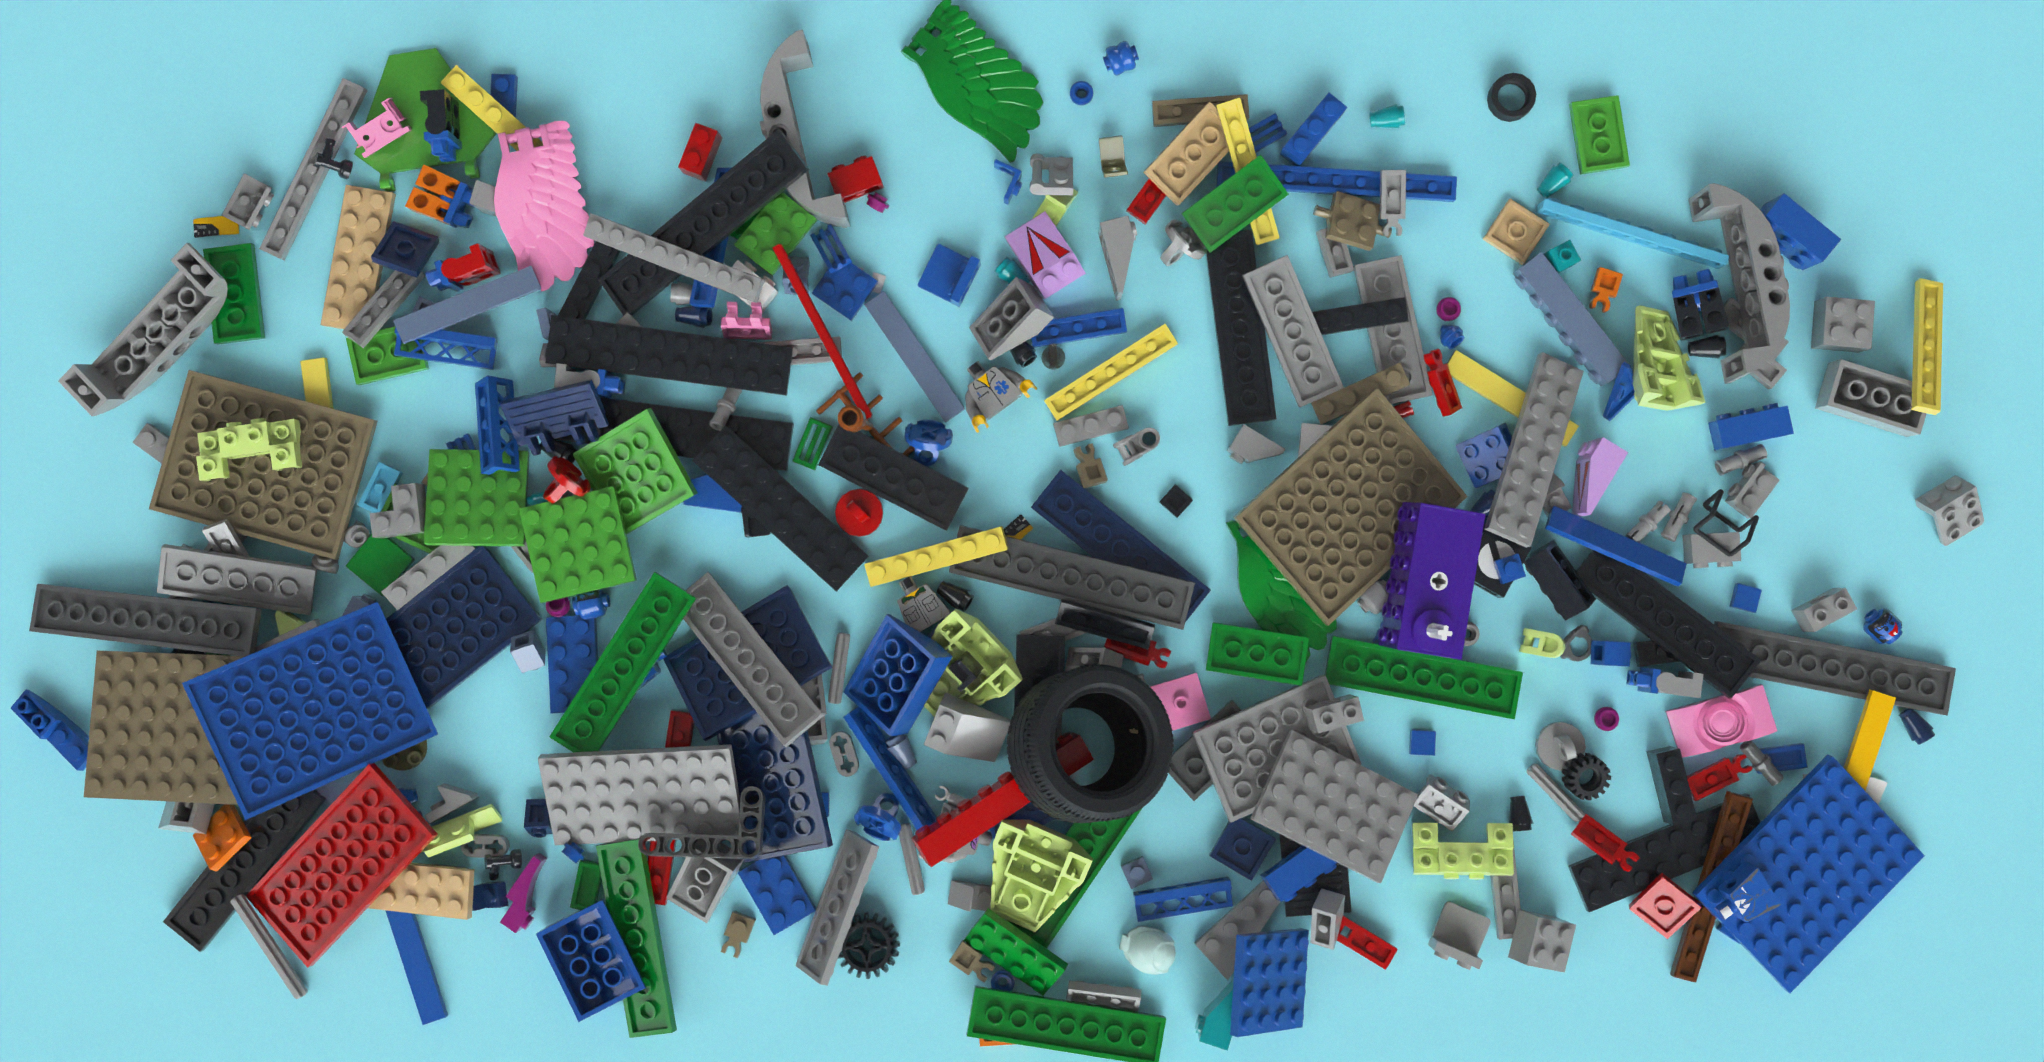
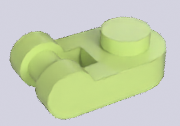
M1527 628L1523 629L1522 635L1525 637L1523 645H1520L1519 652L1548 658H1557L1563 654L1565 642L1559 635ZM1534 638H1539L1538 648L1533 647Z

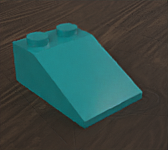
M1234 979L1205 1008L1203 1016L1198 1015L1195 1024V1033L1198 1034L1200 1042L1227 1051L1232 1038L1230 1028Z

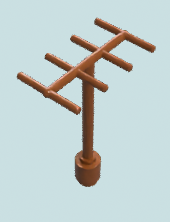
M859 372L853 377L856 383L863 377V374ZM846 385L838 389L831 398L816 410L820 415L840 398L846 405L838 414L840 426L850 432H858L861 429L866 430L875 440L889 447L891 446L884 437L902 422V419L898 417L879 433L873 424L866 420L865 413L856 407L846 396L845 392L848 390ZM880 394L868 404L870 410L883 399ZM910 446L902 454L909 456L915 448Z

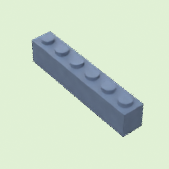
M1542 252L1512 273L1515 276L1516 284L1521 289H1525L1530 295V302L1534 307L1541 309L1547 324L1555 327L1561 342L1572 349L1575 360L1580 365L1586 367L1589 371L1588 376L1595 384L1600 386L1608 384L1617 377L1623 362L1629 364Z

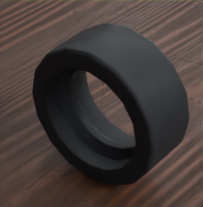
M1505 74L1497 79L1488 91V108L1495 117L1502 121H1517L1529 113L1534 106L1536 90L1531 80L1523 74ZM1507 84H1514L1521 88L1525 95L1524 105L1516 111H1510L1502 107L1498 100V92L1501 87Z

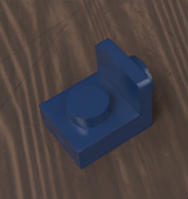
M526 799L524 828L531 836L536 838L545 837L546 834H553L546 799Z
M486 882L474 885L472 911L508 906V898L505 897L507 895L506 883Z

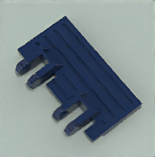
M592 379L503 400L500 404L519 447L528 445L533 456L541 454V447L536 436H539L543 447H545L548 453L555 451L552 436L555 439L572 435L577 445L585 444V436L581 429L582 425L591 442L599 441V433L593 419L598 428L609 425L605 416L606 411Z

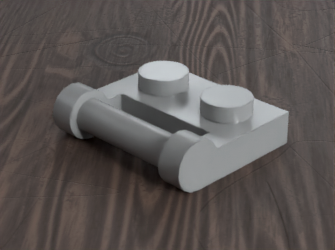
M1038 153L1031 156L1032 181L1030 182V192L1032 194L1073 195V158L1043 157V155ZM1042 169H1049V183L1042 181Z

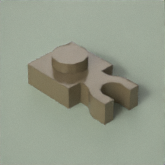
M1093 443L1085 447L1087 454L1082 452L1081 446L1076 447L1073 451L1076 458L1081 462L1076 468L1083 488L1106 483L1108 479L1101 458L1094 459L1095 450Z
M733 911L724 933L725 936L729 937V940L722 946L721 952L726 953L728 946H733L736 950L733 957L738 958L741 953V942H748L756 919Z
M962 940L949 959L951 964L967 975H970L973 970L979 980L984 983L987 980V976L983 975L981 970L988 968L993 971L995 965L991 962L980 960L983 954L964 940Z

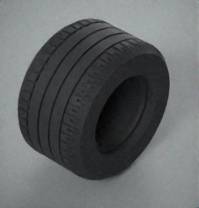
M1089 664L1047 677L1024 695L1013 713L1014 716L1011 718L1007 733V754L1009 756V765L1011 766L1010 770L1012 775H1014L1013 778L1016 784L1019 785L1018 787L1021 792L1024 793V796L1035 807L1058 820L1071 823L1111 821L1129 816L1142 809L1155 797L1168 776L1167 773L1170 771L1173 758L1172 752H1174L1173 730L1171 729L1172 725L1168 718L1169 715L1166 713L1167 710L1164 708L1165 706L1159 697L1156 696L1155 691L1145 681L1119 667ZM1070 708H1084L1099 715L1109 726L1114 739V757L1110 768L1098 781L1085 786H1080L1067 775L1059 762L1055 748L1057 724L1063 712ZM1135 728V730H1138V734L1131 733L1129 729Z

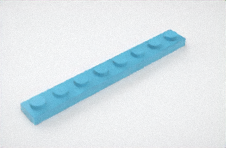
M1556 198L1544 199L1538 204L1536 213L1716 269L1727 265L1730 256L1723 254L1722 250L1718 248L1700 247L1698 242L1692 240H1685V242L1678 240L1673 234L1662 233L1661 235L1653 232V229L1650 227H1635L1624 219L1613 220L1607 218V215L1601 212L1590 213L1584 211V208L1578 205L1567 206L1561 204L1562 201Z

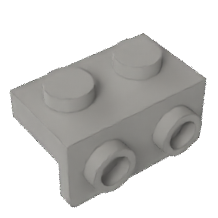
M244 173L222 216L250 230L251 226L256 228L263 216L259 214L263 205L268 207L274 196L270 192L272 188Z

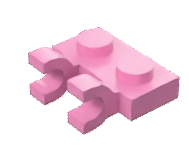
M727 302L728 314H726V317L721 318V329L724 338L772 340L770 318L762 317L761 302H751L752 314H750V318L738 317L737 302Z

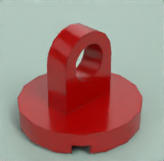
M554 456L548 462V470L555 478L543 494V498L548 502L555 503L567 490L580 497L590 491L591 487L588 479L583 481L580 477L582 475L581 471L565 458H557V456Z
M863 489L850 490L842 495L836 505V520L841 529L849 535L867 536L876 531L882 523L883 507L878 497L870 491Z

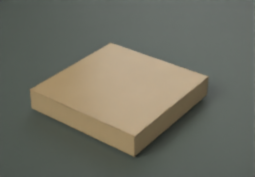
M1510 198L1492 223L1483 240L1523 265L1550 224Z

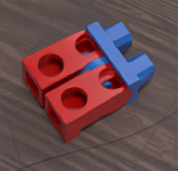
M477 243L469 246L470 254L457 259L447 258L444 261L438 260L434 262L436 268L425 272V275L431 287L436 286L440 291L448 288L460 291L463 290L462 285H472L501 274L493 251Z

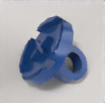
M920 420L917 421V424L913 425L910 423L905 428V441L915 448V460L926 466L934 465L937 462L939 450L948 448L952 443V430L950 428L946 429L945 425L938 421ZM922 450L930 451L933 456L926 458L920 452Z
M890 793L879 795L873 806L863 805L859 807L854 816L856 824L859 826L861 823L864 826L863 831L879 840L889 841L890 838L896 840L902 829L900 823L895 818L899 810V802L895 795ZM884 802H890L893 804V807L890 810H884L880 805Z

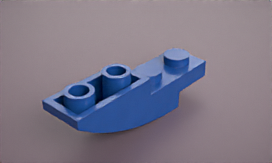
M26 689L11 706L12 711L40 739H47L77 771H84L87 764L89 736L53 705Z

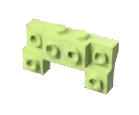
M265 418L250 420L251 424L242 425V422L226 423L225 428L197 433L200 456H196L199 480L211 481V479L230 478L227 459L270 454L272 470L279 471L283 470V468L302 467L300 421L289 419L266 422Z
M1413 823V875H1444V879H1459V875H1469V879L1474 880L1484 879V875L1513 876V824L1487 823V843L1438 842V823Z

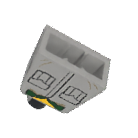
M912 576L899 582L905 596L898 599L897 602L905 624L921 632L951 613L927 583L918 588Z

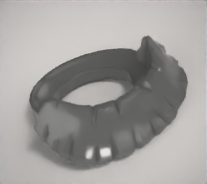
M1580 625L1565 636V650L1560 656L1561 659L1568 658L1579 662L1590 656L1592 638L1588 634L1589 629L1587 626ZM1575 637L1584 638L1588 643L1587 651L1582 656H1575L1572 653L1570 643Z

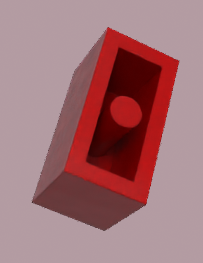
M695 123L678 166L683 174L706 182L722 141L720 133L717 130Z
M867 156L858 157L853 161L854 163L847 166L844 164L837 165L831 169V172L827 173L835 195L841 194L845 203L884 188L872 156L868 158Z

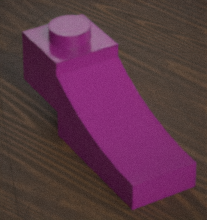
M541 853L532 857L505 896L513 901L500 923L514 933L521 929L526 930L534 920V917L531 916L536 910L532 907L533 891L538 875L547 860V857Z

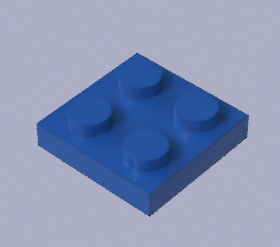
M837 255L840 261L845 260L841 255ZM850 263L832 274L828 269L812 294L852 321L879 282Z

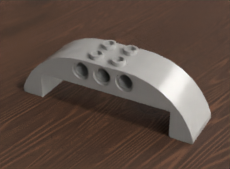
M798 30L776 49L764 71L760 96L764 121H760L762 134L766 139L778 129L781 130L807 165L786 73L813 67L803 30ZM809 171L786 189L793 200L817 220L836 227H850L846 205L841 194L815 199Z
M1713 183L1708 184L1688 200L1693 222L1721 220L1727 255H1730L1728 260L1736 300L1740 305V310L1738 311L1740 318H1742V330L1744 331V341L1747 349H1742L1720 360L1724 382L1727 384L1762 367L1781 346L1790 318L1789 283L1785 278L1783 269L1784 259L1780 254L1777 238L1762 211L1739 192Z
M186 243L171 259L179 271L92 364H73L58 380L91 416L100 415L120 406L153 384L200 337L221 310L227 297V283L190 243Z

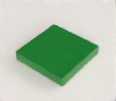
M371 534L347 563L346 567L377 593L384 596L381 591L403 575L415 558L390 538H372Z

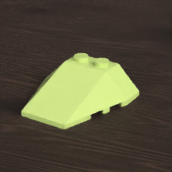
M1641 305L1635 308L1633 360L1634 397L1638 402V406L1668 411L1706 403L1700 380L1697 374L1692 375L1686 363L1690 358L1687 353L1682 354L1677 343L1680 337L1669 313Z
M955 609L938 624L931 639L941 645L953 657L924 707L935 717L945 693L979 706L996 697L1005 696L1022 681L1023 678L1012 653L978 618ZM968 651L982 665L983 670L971 684L960 692L957 688L961 681L950 671L949 667Z
M1002 820L993 841L991 910L1010 922L1036 932L1061 903L1065 902L1070 894L1084 882L1093 858L1075 839L1032 820Z

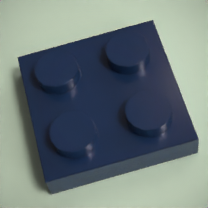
M393 221L371 255V259L376 264L417 278L439 244L438 236Z
M1242 818L1234 822L1228 821L1209 856L1252 881L1276 838Z

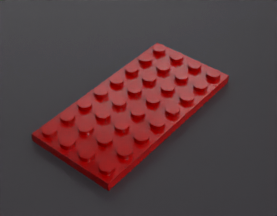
M370 763L250 890L246 897L308 968L320 959L438 834L375 763Z

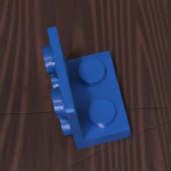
M938 244L918 282V287L960 307L981 266L980 259L972 255L969 259Z
M1506 422L1456 445L1459 456L1475 488L1495 481L1501 476L1512 440V435Z

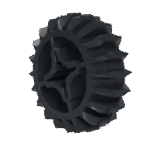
M865 912L863 920L859 913L855 914V922L852 920L851 927L843 943L842 951L838 956V959L845 958L841 963V967H845L847 964L850 965L848 969L849 974L854 969L858 970L856 974L858 978L861 977L862 972H866V979H870L871 971L874 972L876 977H879V968L885 973L888 972L887 964L892 966L895 964V960L891 956L898 957L899 951L893 949L900 947V941H893V939L899 936V933H890L894 928V924L891 923L886 927L884 925L887 921L886 917H883L881 922L877 921L878 913L874 914L873 919H869V912ZM863 927L862 938L854 940V942H848L849 935L854 930ZM871 927L879 930L886 941L875 938ZM866 937L867 940L871 941L870 944H873L869 953L868 950L864 949L865 947H862ZM887 948L885 956L881 960L872 963V954L875 951ZM849 950L859 952L863 957L864 963L856 960Z

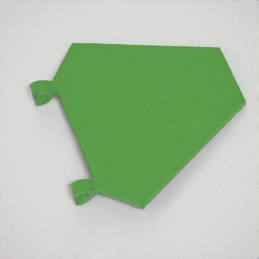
M436 48L389 55L365 124L386 112L387 110L381 102L388 98H393V102L404 118H407L400 123L403 127L410 126L412 130L388 143L367 158H364L362 155L365 152L363 146L355 150L354 155L380 173V188L385 189L387 192L396 190L392 173L422 169L423 165L435 167L465 162L466 175H469L470 179L480 178V171L476 160L497 134L440 83L451 71V68ZM444 89L459 103V140L462 142V149H456V161L441 162L439 156L431 154V144L424 140V132H428L425 127L428 108L420 101V91ZM389 120L388 124L392 126L393 122ZM365 135V139L369 140V136Z

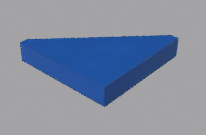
M1623 362L1603 413V417L1608 421H1611L1634 398L1633 370L1631 365Z

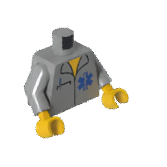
M979 361L971 365L967 370L974 381L968 385L969 390L965 394L966 411L975 431L979 432L977 427L980 424H985L986 428H988L987 421L1020 398L1022 393L1029 398L1030 395L1027 393V390L1029 388L1037 390L1031 380H1026L1019 373L1005 367L997 368L994 366L985 371Z

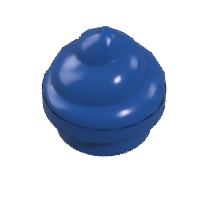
M1441 326L1440 342L1444 347L1453 349L1463 342L1465 337L1463 330L1459 326Z

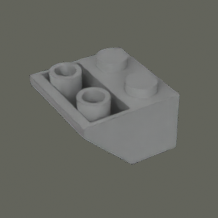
M166 801L158 828L206 834L215 804Z

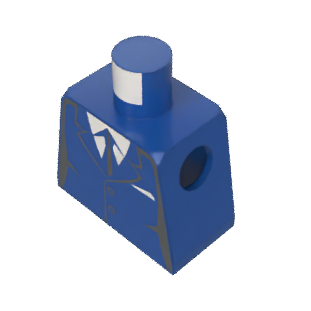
M1745 861L1718 887V891L1725 901L1714 909L1723 920L1734 914V916L1742 921L1749 922L1780 907L1781 903L1760 869Z

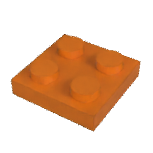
M224 804L211 817L206 834L194 833L192 835L209 869L213 871H218L252 838L235 805Z

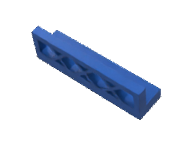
M395 327V334L397 335L394 350L395 356L494 370L498 343L496 338L438 330L414 340L418 347L411 352L401 351L402 340ZM418 340H422V341H425V342L422 343V344H420V343L418 342ZM431 342L438 343L443 349L435 356L429 355L424 349ZM443 344H449L450 346L445 348ZM455 346H462L468 354L461 359H454L448 351ZM467 347L475 349L470 352ZM481 349L489 350V364L478 362L473 355ZM420 350H422V351L424 352V354H420V353H417V352L420 351ZM446 353L449 356V358L441 356ZM471 357L473 361H468L466 359Z
M487 375L475 383L481 474L490 475L498 470L517 472L520 470L518 443L507 419L504 420L499 414L501 402L514 398L513 380ZM497 385L505 386L506 396L504 398L497 391ZM502 428L509 434V441L507 443L501 437L500 430ZM504 451L511 457V464L503 463L502 453Z
M1227 876L1133 892L1137 920L1141 922L1232 907L1231 880ZM1225 891L1227 901L1217 903L1210 896L1215 892ZM1202 895L1204 897L1199 906L1193 907L1186 902L1191 896ZM1178 899L1181 901L1175 910L1169 911L1162 906L1167 900ZM1208 900H1209L1211 903H1213V904H1206V905H1205V903H1206ZM1148 903L1157 905L1152 914L1142 915L1140 905Z

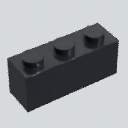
M1554 540L1531 552L1525 559L1524 564L1527 572L1535 578L1541 591L1548 596L1556 612L1565 621L1589 609L1596 600Z
M1668 746L1646 751L1663 822L1678 825L1697 820L1680 748Z

